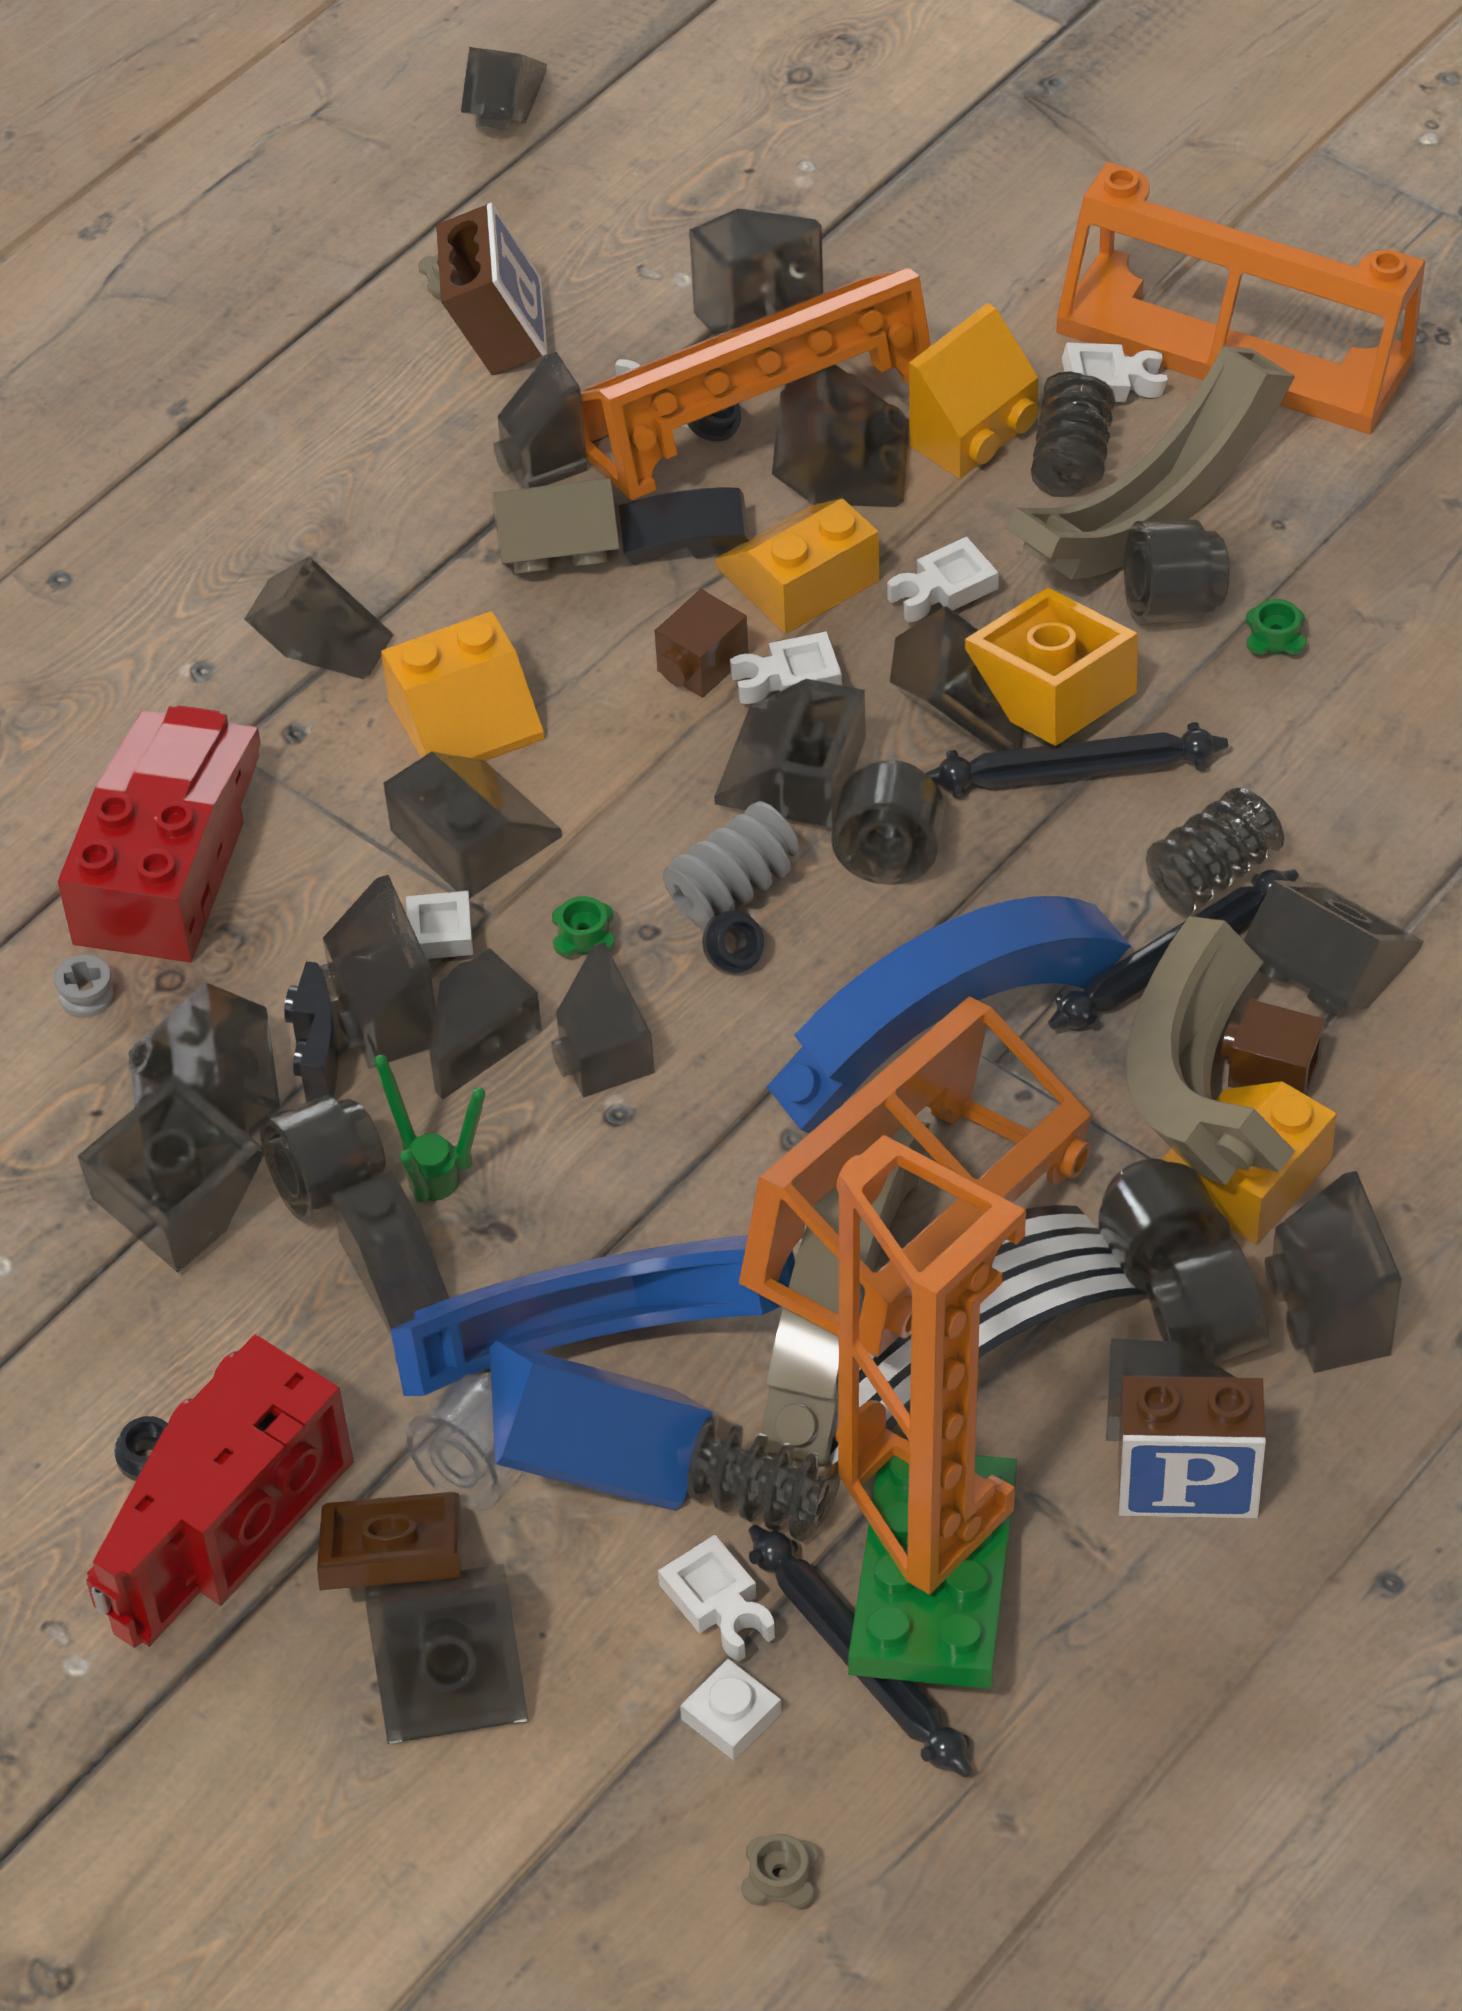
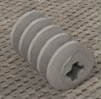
M762 801L752 803L748 806L744 815L734 816L728 821L725 828H718L712 831L707 841L696 842L692 845L688 854L678 855L673 858L669 867H666L663 871L665 887L679 910L696 926L704 930L707 923L715 916L714 912L719 914L735 910L733 899L740 904L751 902L754 897L752 886L759 891H766L773 883L771 874L778 878H785L789 875L791 865L787 854L790 856L798 854L800 850L798 838L790 824L771 805Z

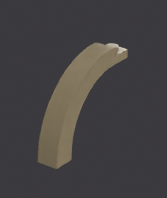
M1222 346L1205 380L1181 416L1156 446L1131 470L1104 490L1075 504L1058 508H1016L1006 529L1025 541L1023 549L1028 554L1048 563L1071 580L1104 574L1133 561L1148 552L1184 524L1221 487L1262 434L1281 404L1295 376L1252 348Z
M1189 916L1156 966L1142 995L1133 1020L1126 1057L1127 1085L1131 1100L1139 1115L1191 1169L1207 1179L1226 1185L1238 1168L1249 1170L1251 1166L1280 1172L1295 1150L1254 1108L1212 1100L1210 1086L1212 1063L1223 1028L1241 994L1264 962L1226 921Z
M921 1121L929 1130L930 1123ZM904 1126L891 1137V1139L924 1156L925 1149ZM899 1166L887 1175L883 1189L871 1205L888 1230L903 1199L910 1190L918 1187L919 1176ZM835 1186L813 1208L839 1235V1193ZM860 1216V1259L873 1272L882 1247ZM806 1225L788 1288L839 1314V1260ZM860 1283V1314H861L862 1305H863V1300H864V1296H865V1290H864V1287L862 1286L861 1283ZM784 1307L766 1385L770 1386L758 1450L824 1465L829 1462L838 1418L839 1336Z

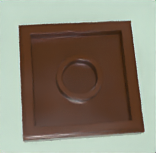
M454 1491L331 1502L322 1505L317 1562L319 1589L331 1590L461 1578V1506L459 1493Z

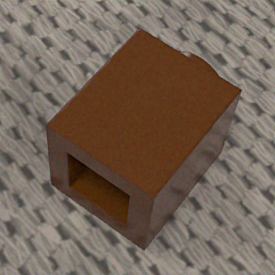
M702 589L697 591L654 630L657 671L670 683L676 686H683L702 698L731 673L730 659L741 654H749L747 615Z
M1249 999L1241 1022H1229L1222 1043L1220 1056L1223 1059L1230 1060L1228 1087L1237 1088L1282 1081L1307 1096L1321 1058L1325 1019Z

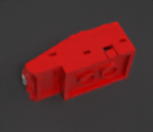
M177 705V707L169 706L166 714L148 711L140 712L94 788L57 881L73 945L192 963L244 823L241 805L260 756L259 748L261 742L258 727L228 723L227 714H221L220 711Z
M254 1334L238 1352H231L223 1358L216 1368L213 1378L193 1399H186L178 1405L93 1560L94 1566L87 1572L88 1578L86 1582L93 1606L97 1608L100 1614H106L109 1617L115 1636L133 1648L141 1643L150 1647L199 1593L222 1606L295 1527L300 1518L302 1519L318 1502V1498H321L354 1463L340 1387L257 1334Z

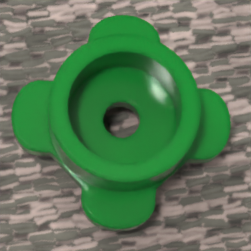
M1270 599L1247 612L1245 621L1251 627V635L1247 638L1246 645L1251 652L1259 655L1265 653L1281 654L1284 652L1296 655L1306 648V638L1301 635L1300 629L1305 623V615L1293 603L1283 599Z
M588 896L571 898L557 907L552 913V922L558 927V936L553 939L555 952L565 957L572 956L575 953L588 954L595 952L597 954H606L610 952L615 946V937L609 932V923L614 919L613 909L608 904Z

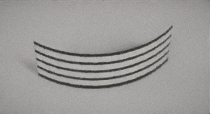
M1051 1205L1025 1209V1237L1017 1245L1005 1240L993 1261L992 1268L1002 1273V1284L980 1304L978 1358L1027 1329L1064 1312L1115 1297L1157 1294L1078 1206ZM911 1335L906 1339L898 1337L878 1357L869 1353L908 1413H910ZM859 1366V1407L870 1400L882 1403L886 1409V1429L891 1430L898 1423ZM837 1418L829 1461L838 1470Z

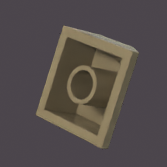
M611 478L491 493L501 563L514 562L515 573L550 569L549 558L572 555L573 566L608 562L607 550L619 549Z

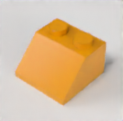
M989 303L985 304L909 362V446L959 479L979 464L987 463L999 448L1017 434H1023L1028 431L1036 419H1038V376L997 308Z
M841 498L804 508L749 539L748 542L742 543L715 559V567L786 635L880 581L879 531Z
M1049 587L965 639L967 653L1010 722L1054 746H1057L1137 693L1138 633Z
M492 611L381 650L388 701L433 780L544 740V731L516 650Z
M1282 1081L1224 1089L1215 1099V1101L1254 1108L1295 1150L1280 1172L1253 1166L1249 1170L1238 1168L1225 1185L1207 1179L1191 1169L1171 1148L1149 1172V1181L1255 1245H1258L1332 1160L1337 1113Z

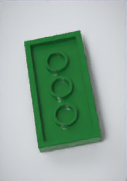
M975 1455V1473L985 1479L993 1474L1015 1487L1017 1459ZM893 1456L876 1472L872 1502L907 1555L909 1463ZM1012 1513L930 1595L906 1581L869 1523L848 1656V1675L991 1689Z

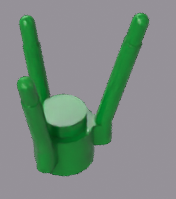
M377 1055L375 1065L379 1073V1079L402 1140L403 1151L400 1154V1158L407 1173L409 1188L417 1202L442 1200L450 1196L457 1189L460 1181L459 1171L469 1169L472 1166L471 1148L483 1109L485 1090L481 1087L473 1090L456 1146H453L438 1134L428 1133L417 1137L388 1059L385 1055Z

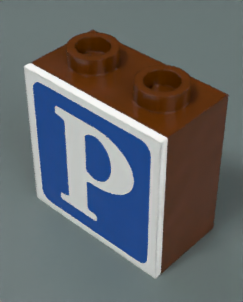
M491 202L436 224L441 303L490 374H498L548 354L541 276L493 203Z
M1122 1376L1118 1446L1119 1516L1258 1518L1265 1453L1263 1378Z

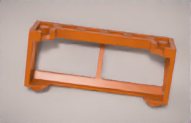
M1107 161L1083 196L1057 314V333L1087 343L1122 344L1124 355L1134 357L1141 351H1156L1162 353L1161 367L1201 380H1205L1222 346L1252 348L1295 376L1280 406L1370 435L1414 362L1425 260L1395 250L1385 249L1366 255L1361 259L1357 267L1148 202L1146 200L1149 197L1150 184L1147 178L1136 170ZM1090 225L1100 227L1099 254L1078 284ZM1115 232L1227 267L1229 276L1217 324L1140 300L1143 296V279L1136 277L1130 272L1129 254L1114 249ZM1246 273L1383 317L1385 323L1379 345L1372 348L1351 347L1342 363L1338 364L1229 329L1242 274ZM1405 309L1401 341L1394 338L1399 318Z
M910 268L863 277L566 395L562 399L573 447L606 478H611V483L632 501L657 490L652 473L655 465L663 456L669 459L677 455L672 431L675 428L867 351L870 354L871 364L879 371L884 372L894 367L899 372L900 379L909 385V362L931 346L920 276ZM609 434L615 464L592 442Z
M969 996L759 1176L739 1284L839 1336V1314L777 1281L780 1279L788 1256L803 1237L805 1225L814 1232L839 1260V1235L818 1214L813 1206L836 1186L841 1169L851 1157L861 1155L883 1135L891 1138L904 1126L937 1163L1013 1203L1046 1171L1048 1182L1054 1185H1059L1067 1177L1075 1179L1081 1173L1091 1152V1144L1085 1140L1092 1115L992 1007ZM987 1025L1060 1103L1032 1130L971 1100ZM927 1106L931 1108L930 1114L951 1125L963 1116L1016 1143V1145L979 1179H974L916 1115ZM957 1198L902 1250L917 1272H922L986 1212ZM860 1259V1283L864 1287L865 1296L860 1314L859 1338L867 1352L878 1357L898 1337L906 1339L911 1335L912 1292L891 1260L875 1273Z
M883 1135L861 1155H855L845 1163L839 1173L836 1189L839 1193L838 1428L836 1432V1441L838 1442V1475L906 1581L930 1595L1014 1511V1486L993 1474L985 1479L975 1473L980 1304L1002 1284V1273L992 1268L995 1256L1005 1240L1017 1245L1025 1237L1026 1210ZM898 1166L986 1212L922 1272H917L871 1206L883 1189L887 1175ZM860 1216L912 1292L910 1414L859 1338ZM859 1366L908 1440L886 1429V1409L882 1403L870 1400L859 1407ZM893 1456L909 1463L907 1555L862 1487Z

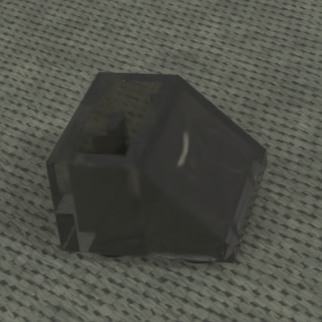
M737 208L689 229L694 314L714 336L823 294L822 226L816 219Z
M836 364L802 377L780 392L772 475L813 505L843 498L851 506L897 507L904 502L909 418L898 407L888 404L864 386L855 375L847 373Z
M804 679L749 707L715 793V805L746 811L752 803L762 801L771 805L785 819L833 828L866 740L865 690Z
M205 982L188 999L178 1004L169 1016L145 1037L139 1039L133 1048L128 1051V1066L131 1073L134 1099V1118L137 1126L139 1152L142 1154L155 1156L241 1142L281 1108L267 1007Z

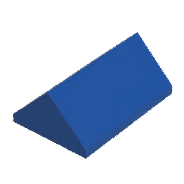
M495 1341L490 1347V1368L496 1465L674 1511L683 1505L713 1411L672 1388Z

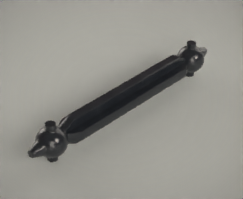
M1192 722L1187 725L1188 731L1181 738L1166 732L1065 743L1058 744L1057 746L1048 745L987 752L970 762L958 756V751L950 750L946 752V759L941 762L939 767L924 773L926 783L941 785L945 790L952 792L954 798L958 799L965 796L964 790L971 783L985 788H997L1169 768L1183 758L1187 762L1195 764L1196 770H1204L1208 767L1207 761L1215 753L1228 748V739L1211 735L1207 730L1200 728L1199 723Z
M1270 869L1260 874H1255L1251 879L1253 886L1239 887L1192 917L1226 921L1236 932L1255 920L1265 906L1276 907L1284 902H1289L1293 896L1291 886L1297 880L1299 874L1295 869L1282 872ZM1186 921L1095 976L1089 982L1084 992L1070 991L1064 995H1059L1056 999L1057 1011L1048 1021L1049 1026L1052 1029L1062 1027L1079 1029L1092 1025L1097 1019L1095 1011H1108L1146 988L1156 966Z
M756 1524L752 1525L748 1530L754 1545L753 1550L749 1552L750 1562L757 1564L759 1568L766 1572L775 1573L778 1586L782 1589V1592L848 1666L855 1615L806 1560L794 1556V1553L798 1550L795 1540H790L781 1532L767 1531ZM857 1676L911 1739L924 1743V1748L921 1749L920 1754L925 1762H929L941 1770H952L964 1778L971 1774L972 1769L966 1757L967 1748L970 1747V1739L967 1735H962L952 1727L943 1726L940 1713L913 1681Z

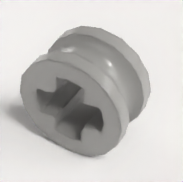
M82 954L70 957L58 966L54 974V984L58 991L59 1003L64 1011L72 1016L84 1018L98 1015L110 1007L114 1000L115 989L111 981L110 969L104 960L98 956ZM90 981L92 988L79 991L76 984Z

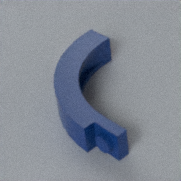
M1061 896L1027 897L982 907L958 916L896 948L868 967L828 1000L794 1034L802 1044V1048L768 1084L767 1088L799 1129L810 1133L840 1108L853 1092L893 1053L915 1036L943 1019L967 997L970 996L976 1000H981L1013 988L1048 983L1071 985L1085 990L1095 976L1112 967L1131 945L1095 904L1076 898Z
M748 1235L626 1252L528 1274L476 1289L414 1312L416 1319L392 1328L390 1331L403 1395L425 1396L490 1368V1347L495 1341L540 1352L581 1340L663 1324L710 1318L764 1315L781 1306L739 1284ZM793 1250L785 1262L780 1279L777 1281L786 1287H789L795 1265Z

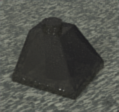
M945 606L895 637L889 681L891 684L932 714L993 752L1023 748L1024 729L1010 722L965 649V639L979 631L977 628Z

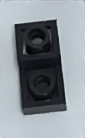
M717 487L683 490L659 494L619 505L623 553L633 565L686 547L697 559L749 541L744 493L740 488Z
M306 961L299 985H291L289 987L284 1006L285 1022L293 1024L296 1040L293 1072L295 1076L302 1077L306 1103L331 1107L338 1073V1046L330 996L321 968L316 962Z

